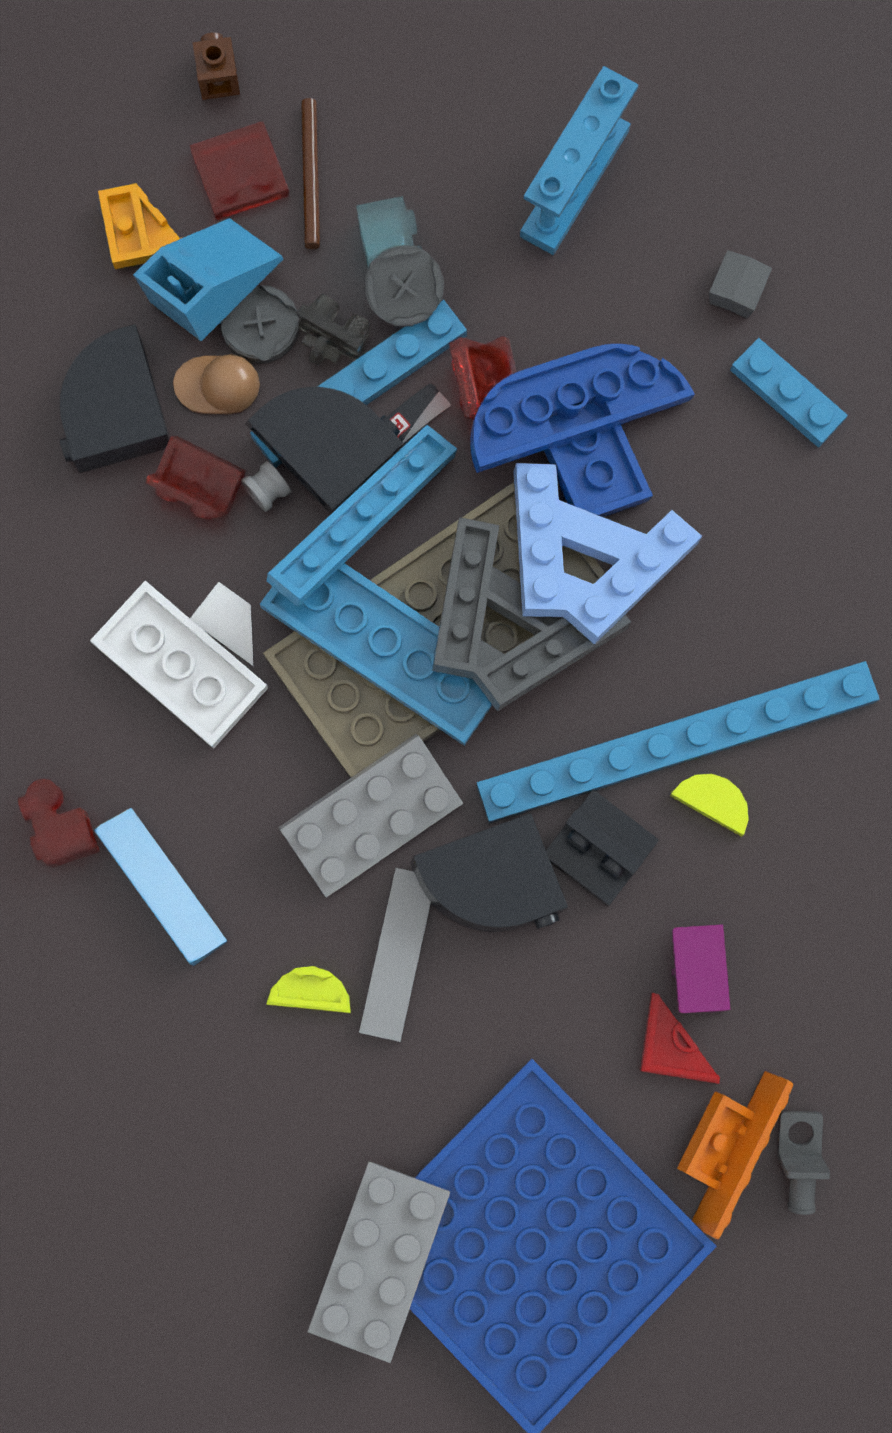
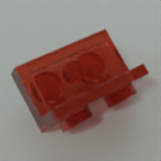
M501 336L487 344L463 337L449 343L452 355L451 365L456 374L460 393L459 403L465 418L474 420L479 407L490 390L504 378L516 373L511 344L507 337Z
M175 435L170 437L156 473L148 475L145 483L156 488L155 494L171 502L180 500L191 506L190 511L193 514L207 520H212L213 517L218 518L229 513L246 470Z

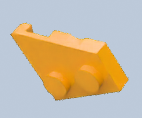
M137 183L98 191L114 269L144 264L161 247L181 239L169 226L167 219L149 202L147 195Z

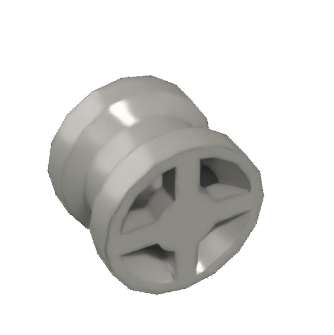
M268 461L260 465L259 472L254 476L247 475L241 480L246 491L264 512L272 508L273 501L278 497H286L291 493L286 481Z

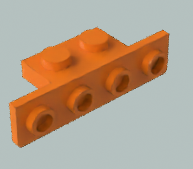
M765 1071L747 1108L721 1093L714 1092L677 1167L678 1170L708 1186L692 1219V1222L703 1233L718 1240L723 1230L730 1223L732 1212L738 1199L750 1181L753 1168L762 1150L769 1142L770 1133L781 1111L788 1103L789 1094L793 1088L791 1081Z

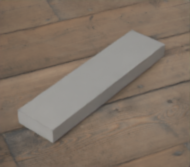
M400 868L395 869L359 1030L361 1034L401 1042L431 905V901L423 892L413 871Z

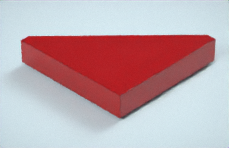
M651 993L640 1071L719 1084L720 1076L716 1074L681 1023L677 1021L660 998V995Z

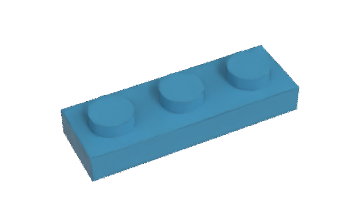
M760 338L732 364L730 369L732 373L818 448L848 416Z

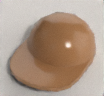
M228 354L223 356H201L183 363L175 373L173 386L181 404L190 411L201 414L230 415L242 412L252 405L258 396L260 382L258 373L251 363L243 357Z

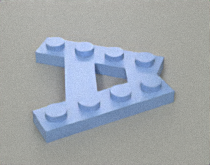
M516 463L513 473L522 615L564 617L593 644L599 641L666 576L702 538L701 534L673 510L647 534L560 501L555 464ZM562 546L613 566L594 584L564 573Z

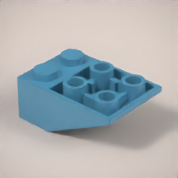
M228 218L161 247L133 276L151 304L198 340L202 341L283 260V257Z

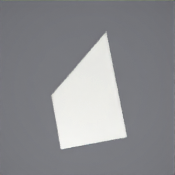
M218 582L190 619L205 632L254 666L251 605Z

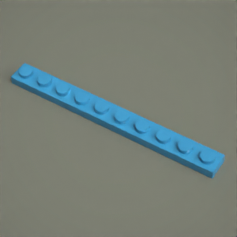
M864 661L479 781L476 785L490 824L589 793L592 790L605 788L873 704L880 700L867 662Z

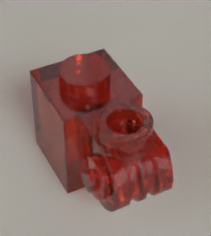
M38 779L31 783L25 796L18 798L19 808L24 820L33 821L32 825L35 835L30 837V842L36 859H43L45 864L54 868L100 852L88 813L79 807L62 814H57L55 810L60 808L64 800L62 790L50 780Z

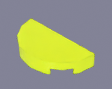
M714 774L694 775L682 781L671 793V797L741 837L744 835L749 821L747 803L740 789L728 779Z
M314 966L295 968L283 975L271 988L267 1000V1005L351 1013L350 997L343 983L329 971Z

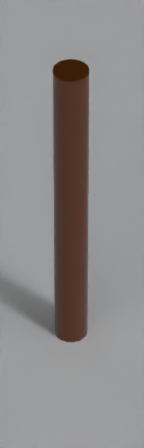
M305 98L301 101L305 248L318 249L320 247L317 101L313 98Z

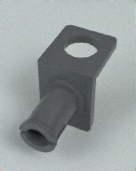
M781 1111L779 1115L777 1158L786 1177L790 1178L788 1210L795 1214H813L816 1210V1179H830V1170L821 1155L823 1115L821 1112ZM796 1122H807L812 1127V1137L809 1141L802 1144L792 1142L788 1135L790 1127Z

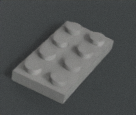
M415 734L278 828L327 898L461 806L463 802L420 736Z
M369 1161L308 1332L391 1363L450 1191Z

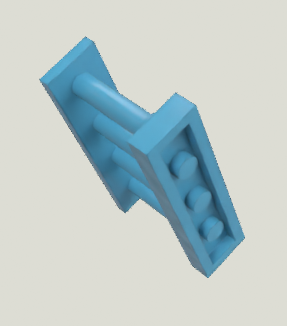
M605 66L602 67L524 194L523 199L534 204L535 208L520 230V238L554 256L630 130L631 123L620 117L637 91L639 84Z

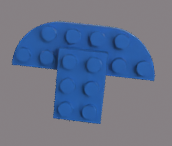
M627 344L600 345L521 370L496 384L484 398L475 415L470 437L471 456L475 470L478 473L544 450L549 463L556 465L557 481L568 504L601 517L648 502L653 496L621 424L688 402L694 397L695 393L685 377L664 358L660 361L639 351L640 347Z

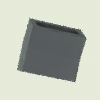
M727 250L709 291V304L730 310L747 319L755 311L772 268L751 257Z

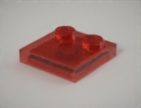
M263 121L189 145L216 220L290 196L288 186Z

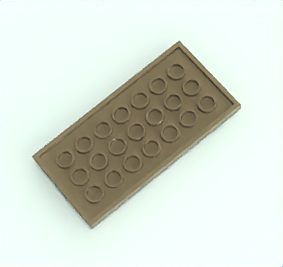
M513 482L462 518L499 525L493 567L520 583L515 489ZM458 520L370 580L437 626L440 625ZM562 546L564 573L592 584L605 574L593 557ZM486 606L481 634L482 641L505 654L534 636L529 631ZM295 631L263 653L266 660L350 778L413 735H419L424 742L440 731L436 726Z

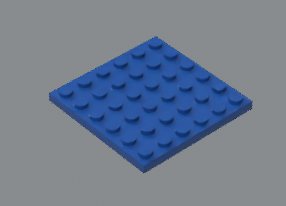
M531 1059L414 1177L449 1190L450 1195L410 1310L527 1433H540L717 1246L561 1087Z

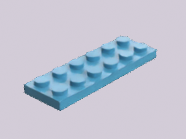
M345 563L299 607L294 605L273 586L260 603V607L462 745L466 744L492 707L491 702L473 679L432 671L439 626Z

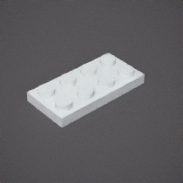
M147 581L140 585L90 640L96 648L213 749L268 689L267 684Z

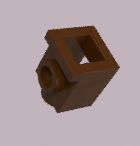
M211 32L204 34L200 41L192 42L202 100L240 95L231 37L223 38L222 34Z

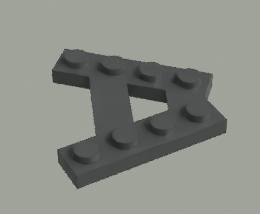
M459 517L432 671L473 679L494 708L499 711L629 628L631 621L624 615L599 641L593 644L564 617L523 616L521 584L493 567L499 525ZM486 606L529 631L534 636L505 654L482 641L481 634Z

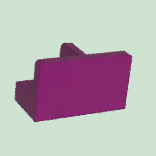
M723 924L674 928L672 930L675 968L672 969V976L676 978L678 1011L680 1013H713L731 1010Z

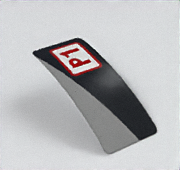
M430 383L387 417L399 429L400 433L397 437L403 442L401 444L403 445L422 427L449 408L451 404Z

